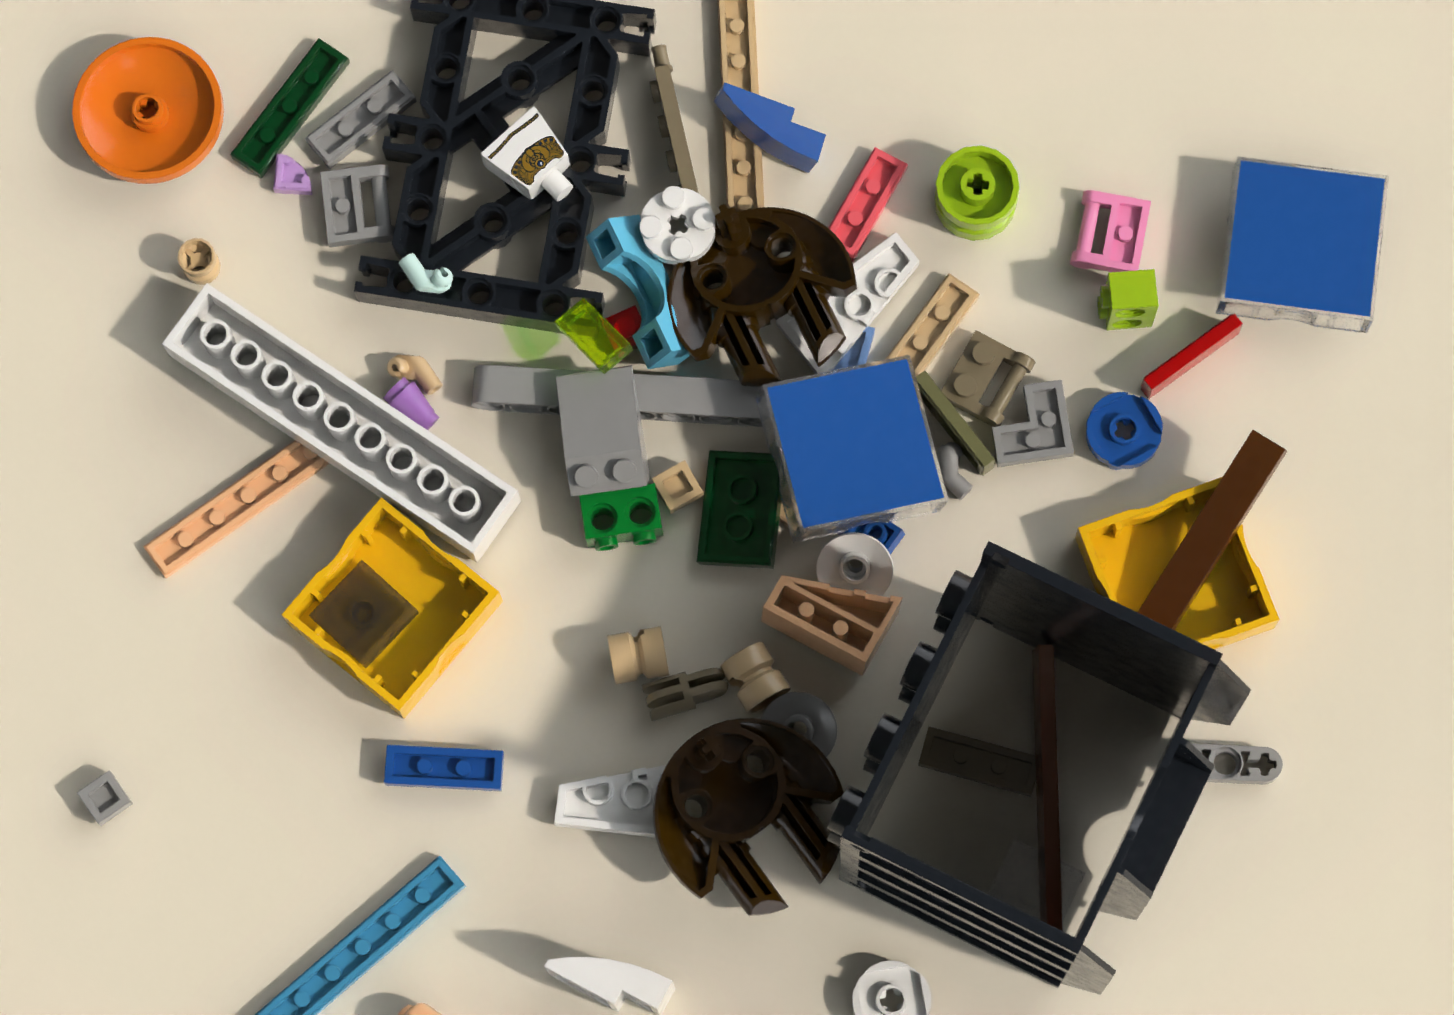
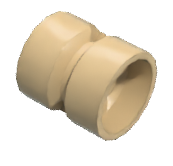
M661 626L640 629L636 637H633L629 632L607 635L616 685L635 682L640 674H644L648 679L669 676Z
M757 642L740 650L720 666L730 685L740 688L737 697L747 714H752L766 708L773 700L788 693L791 689L782 672L772 669L771 665L774 659L764 642Z

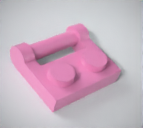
M1094 190L1084 191L1081 202L1084 205L1079 238L1076 251H1073L1071 254L1070 264L1077 268H1093L1109 272L1138 270L1151 201ZM1099 209H1111L1103 253H1091Z

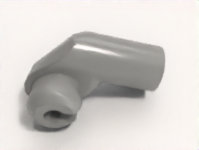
M948 442L946 445H941L935 454V465L940 482L959 500H962L971 491L973 486L958 473L959 459L963 455L961 447L955 442Z

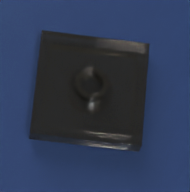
M361 560L310 613L309 617L366 669L419 612L369 565Z

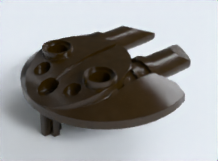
M726 204L720 205V213L715 215V239L710 249L698 260L675 264L670 276L667 302L673 329L680 343L695 361L710 359L718 346L724 348L743 386L782 384L781 377L762 341L759 330L770 325V320L774 318L777 320L788 314L790 317H794L817 366L820 367L846 340V336L828 302L829 296L847 297L857 289L854 267L843 243L827 226L798 211L776 207H760L737 212L735 207L728 209ZM782 252H791L786 257H777ZM713 283H722L717 288L708 289ZM672 306H673V309H674V311H675V315H676V319H677V326H676L675 321H674V317H673V313H672Z
M739 718L726 720L711 725L693 735L673 754L666 764L654 796L653 826L655 837L662 857L672 874L689 892L699 899L713 890L714 878L718 874L748 916L771 914L784 910L789 906L750 854L751 847L746 841L757 835L771 823L776 831L778 829L781 830L812 875L821 884L832 869L838 857L840 847L827 841L829 832L810 806L813 805L812 803L831 804L841 797L844 792L841 782L829 760L816 745L799 732L780 723L765 719ZM749 755H754L761 759L763 763L762 773H756L749 769L747 765ZM693 799L701 805V817L695 818L687 813L685 809L686 800Z

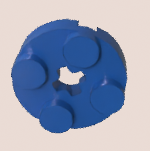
M1115 392L1103 397L1094 405L1086 422V441L1092 454L1100 462L1106 464L1108 468L1112 470L1133 469L1145 464L1154 456L1161 443L1162 419L1156 407L1148 399L1142 396L1139 398L1135 395H1129L1128 392ZM1118 422H1122L1125 426L1131 424L1134 427V430L1130 433V439L1118 438L1114 434L1118 429L1116 425Z

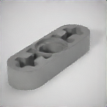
M1192 744L1201 753H1209L1208 760L1213 764L1214 758L1223 753L1231 755L1235 760L1236 768L1234 772L1224 775L1217 772L1214 767L1207 782L1265 785L1276 780L1282 771L1283 763L1281 756L1277 751L1269 747ZM1241 754L1248 755L1246 763H1257L1261 756H1266L1267 762L1274 764V768L1270 769L1267 775L1264 776L1261 775L1259 768L1248 767L1246 769L1247 776H1242L1240 774L1243 768Z

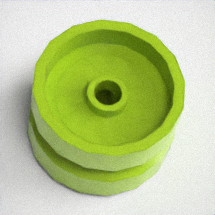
M979 145L964 147L946 159L938 173L934 197L936 214L943 226L957 237L972 241L990 239L1004 231L1013 219L1019 194L1018 173L1006 156L996 149ZM973 192H979V193H981V194H980V195H976V194H973Z

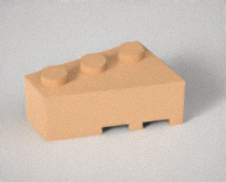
M781 575L763 606L761 622L863 676L899 613L902 597L892 595L890 598L867 594L865 590L854 589V591L830 587V584Z

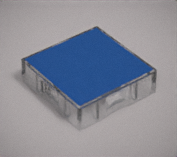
M1237 156L1232 172L1227 214V245L1221 265L1216 314L1230 315L1235 313L1238 317L1269 321L1278 319L1295 320L1315 327L1367 333L1374 319L1389 176Z
M910 355L761 386L755 398L768 449L778 469L779 491L793 543L843 533L867 523H889L940 512L949 501Z

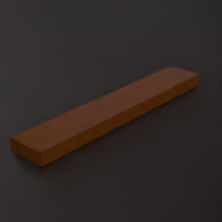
M1255 430L1251 431L1138 613L1173 630L1176 629L1287 453L1286 449Z

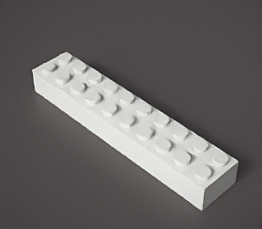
M206 283L162 343L170 357L380 498L382 497L390 505L477 563L521 502L518 490L208 283Z

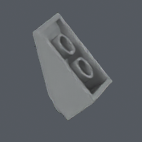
M632 365L556 376L564 458L571 497L647 486L650 473Z

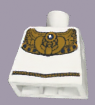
M534 106L480 153L483 165L489 171L528 199H534L545 189L556 201H560L573 188V185L562 174L570 165L568 154Z

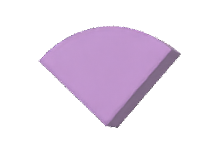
M277 154L274 192L312 195L311 181L305 169L293 158Z

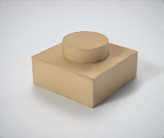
M685 460L651 478L670 514L704 496L703 490Z

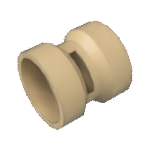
M193 238L181 245L177 259L185 276L191 282L205 285L217 278L220 273L221 264L214 248L208 241L201 238Z

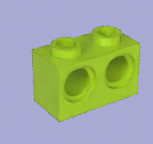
M1155 269L1108 273L1106 284L1100 286V296L1097 297L1099 319H1106L1107 331L1152 327L1159 306Z

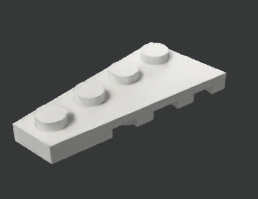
M895 232L853 263L857 289L847 297L829 296L828 300L846 336V340L820 367L817 366L794 317L786 314L776 320V325L817 377L826 376L836 367L863 334L866 327L873 322L919 266V259L898 233Z

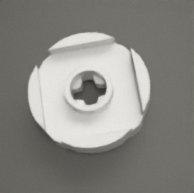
M670 186L654 195L645 205L641 214L640 232L647 250L658 260L667 264L693 262L705 255L712 246L715 239L716 220L710 204L702 195L690 189ZM680 217L684 218V224L688 230L685 233L678 231L675 235L669 232L671 230L669 221L673 218L676 220Z
M896 960L882 961L870 966L859 978L852 995L854 1015H928L931 1009L930 988L926 979L908 964ZM894 990L895 996H902L903 1003L897 1005V1011L889 1012L888 1006H881L880 999L886 998V991Z

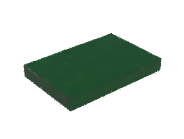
M709 450L697 563L700 565L774 569L786 464L784 454Z

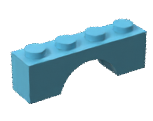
M640 215L608 218L588 234L586 239L600 269L621 279L631 289L639 303L642 317L641 325L632 337L648 369L679 365L690 355L686 352L674 332L667 302L670 278L662 261L655 258L644 244L640 232L641 217ZM672 306V313H673V317H674L675 324H676V326H677V319H676L675 311H674L673 306Z

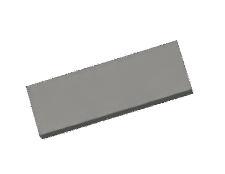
M392 70L309 134L305 140L324 164L331 169L385 127L389 113L400 115L417 102L416 97Z

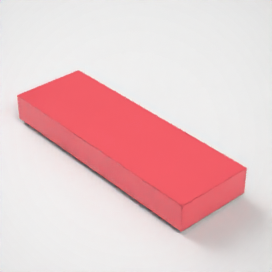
M876 147L873 149L828 227L843 243L853 263L908 168L907 163Z

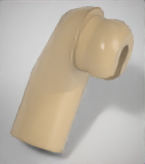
M397 355L387 363V371L392 377L399 379L405 377L407 380H417L427 395L435 393L443 386L426 359L421 356Z

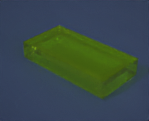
M584 297L555 321L558 329L603 374L607 373L633 351L631 344Z

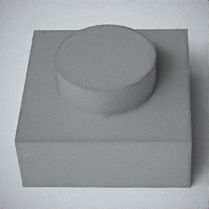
M110 770L77 792L100 826L133 804Z

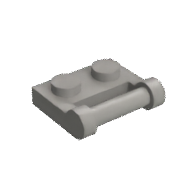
M379 164L320 172L327 239L330 248L369 242L387 243L393 240L395 226L391 225L386 184L390 177L387 165ZM369 181L372 184L376 226L365 227L360 182Z

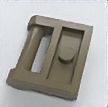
M975 330L941 391L953 406L992 427L1000 426L1005 418L1003 415L1004 410L1025 373H1030L1036 362L1030 356L1022 352H1016ZM1004 361L1012 367L990 406H984L980 401Z

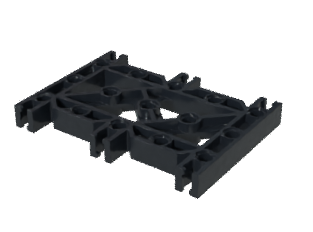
M411 0L410 10L414 21L437 25L433 31L420 97V105L426 119L389 113L387 124L390 136H384L382 146L385 158L388 161L411 164L406 169L392 246L399 260L408 254L414 253L425 270H440L441 267L449 269L452 272L453 281L450 289L441 294L420 292L414 287L408 292H400L396 289L398 284L408 279V277L400 267L399 261L361 255L358 269L362 272L363 276L370 277V274L387 277V286H364L362 282L356 281L354 293L358 302L599 339V316H603L604 295L601 292L575 289L581 283L588 245L586 236L590 234L594 212L593 198L589 191L625 197L627 187L625 175L618 174V178L599 174L598 168L600 166L622 167L623 171L630 170L631 158L629 150L602 145L607 141L620 71L617 52L650 57L652 48L651 34L655 33L656 28L655 9L598 0H468L469 4L465 8L455 9L452 7V4L457 0H443L441 4L419 3V0ZM532 10H538L543 13L536 20L525 18V15ZM604 21H611L616 24L610 31L598 29V26ZM626 26L648 27V31H644V36L642 37L625 33L624 28ZM477 31L549 41V43L524 60L508 64L499 77L464 100ZM446 68L456 70L455 75L449 79L438 77L439 73ZM577 70L563 145L568 154L570 165L562 174L573 185L570 193L562 200L556 201L544 189L534 199H528L503 181L510 192L495 202L481 205L472 218L437 241L453 153L472 140L481 152L484 151L510 127L505 121L506 117L519 108L532 106L538 100L541 93ZM519 79L530 82L529 86L523 90H515L511 87ZM597 90L603 93L602 98L597 101L591 102L584 98L590 91ZM398 133L415 136L414 144L392 143L391 141L392 138H397ZM432 138H439L443 141L436 149L424 147L425 143ZM584 160L591 164L584 172H576L571 169L572 165L577 161ZM419 208L429 211L428 216L423 220L416 221L410 218L411 214ZM551 210L538 283L462 271L493 249L505 247L511 241L513 235ZM491 220H499L503 223L502 227L496 232H489L484 229L485 225ZM566 231H572L577 234V238L571 243L564 244L558 240L559 236ZM478 291H485L490 294L488 300L482 304L473 303L470 299ZM554 302L564 306L563 311L558 315L551 316L544 312L545 308ZM575 307L596 309V315L598 316L592 315V320L587 321L572 317V310Z

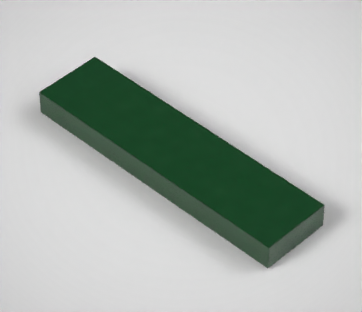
M318 38L231 152L232 159L260 178H263L276 161V155L282 153L349 65V58Z

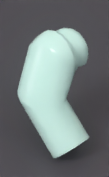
M414 253L406 255L399 261L400 267L416 290L441 294L450 289L453 275L446 267H441L440 270H425Z

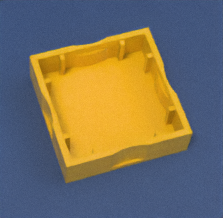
M1222 477L1172 494L1165 500L1152 506L1129 509L1078 527L1075 539L1096 593L1138 612ZM1242 524L1175 629V631L1214 650L1272 630L1280 620L1261 571L1247 549Z
M381 497L349 534L336 557L315 574L281 615L289 626L405 719L503 600L498 590L458 558L439 549L430 541L422 529Z

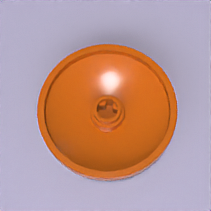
M142 37L130 39L109 48L88 66L75 90L72 115L77 137L87 155L98 167L111 176L127 182L154 184L178 178L204 160L219 137L224 117V102L220 86L213 71L195 51L170 39Z

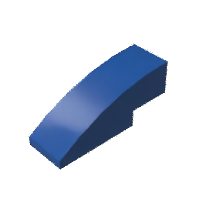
M728 83L723 84L716 94L714 102L727 119L747 138L767 153L788 165L809 173L819 160L826 134L791 122L795 110L793 107Z

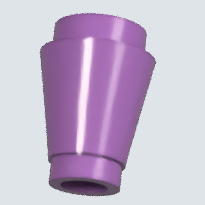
M405 377L398 381L383 397L390 406L426 430H429L440 418L414 381L410 383Z

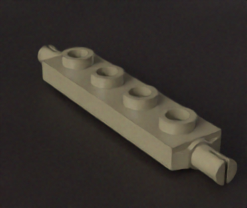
M656 45L651 48L655 63L654 72L656 80L650 81L649 84L654 104L661 102L664 115L657 116L661 137H669L672 150L665 151L670 173L677 172L680 185L676 186L699 193L671 76L673 67L668 59L666 45Z

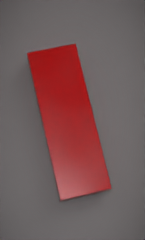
M1235 313L1230 314L1146 375L1142 381L1141 391L1150 399L1237 336L1243 323Z

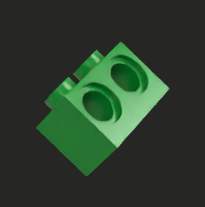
M655 483L647 484V486L579 496L588 548L595 547L596 551H608L618 548V543L633 541L634 545H646L656 542V537L664 536ZM637 509H647L651 512V518L644 524L634 523L630 519L632 513ZM602 514L609 515L614 519L613 524L605 530H599L593 526L594 519Z

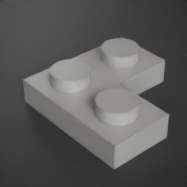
M1062 380L1024 385L1023 392L1028 422L992 427L991 430L997 467L1073 457L1074 450Z

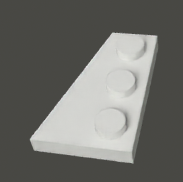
M666 765L648 769L644 767L614 776L606 777L605 775L559 785L554 820L555 826L655 837L653 826L654 796L660 776Z

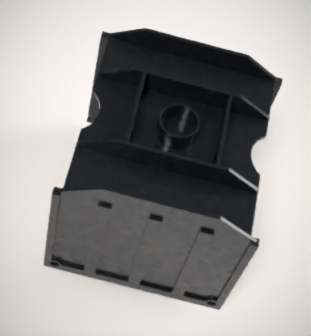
M988 541L973 578L958 570L951 577L935 613L938 614V617L933 627L934 630L944 634V637L938 649L922 641L916 647L900 681V685L903 687L898 697L899 700L909 704V707L902 721L887 713L883 714L864 753V757L867 759L863 770L873 774L874 777L866 793L850 785L847 786L827 827L830 830L827 841L840 847L839 880L1056 988H1059L1060 984L1101 995L1113 978L1116 970L1083 945L1085 938L1099 911L1132 920L1138 919L1150 901L1215 766L1196 747L1183 738L1191 720L1231 725L1251 689L1221 660L1223 653ZM975 619L991 624L993 628L1034 648L1038 645H1052L1055 658L1180 718L1074 937L868 836Z

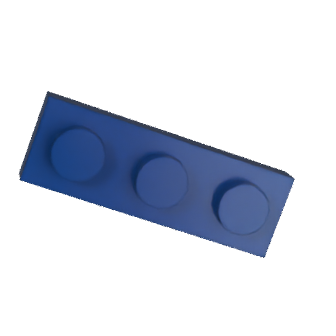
M387 745L384 784L386 786L502 792L504 751Z

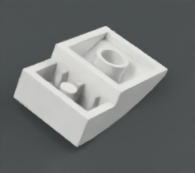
M564 957L548 959L544 966L550 976L619 1012L625 999H628L656 1015H662L675 991L672 980L645 968L612 959Z

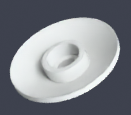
M856 532L844 533L832 538L821 549L817 559L816 573L819 582L830 584V587L851 591L860 589L865 590L867 594L882 596L892 581L893 561L886 547L874 537ZM857 559L863 565L859 568H854L850 565L849 561Z

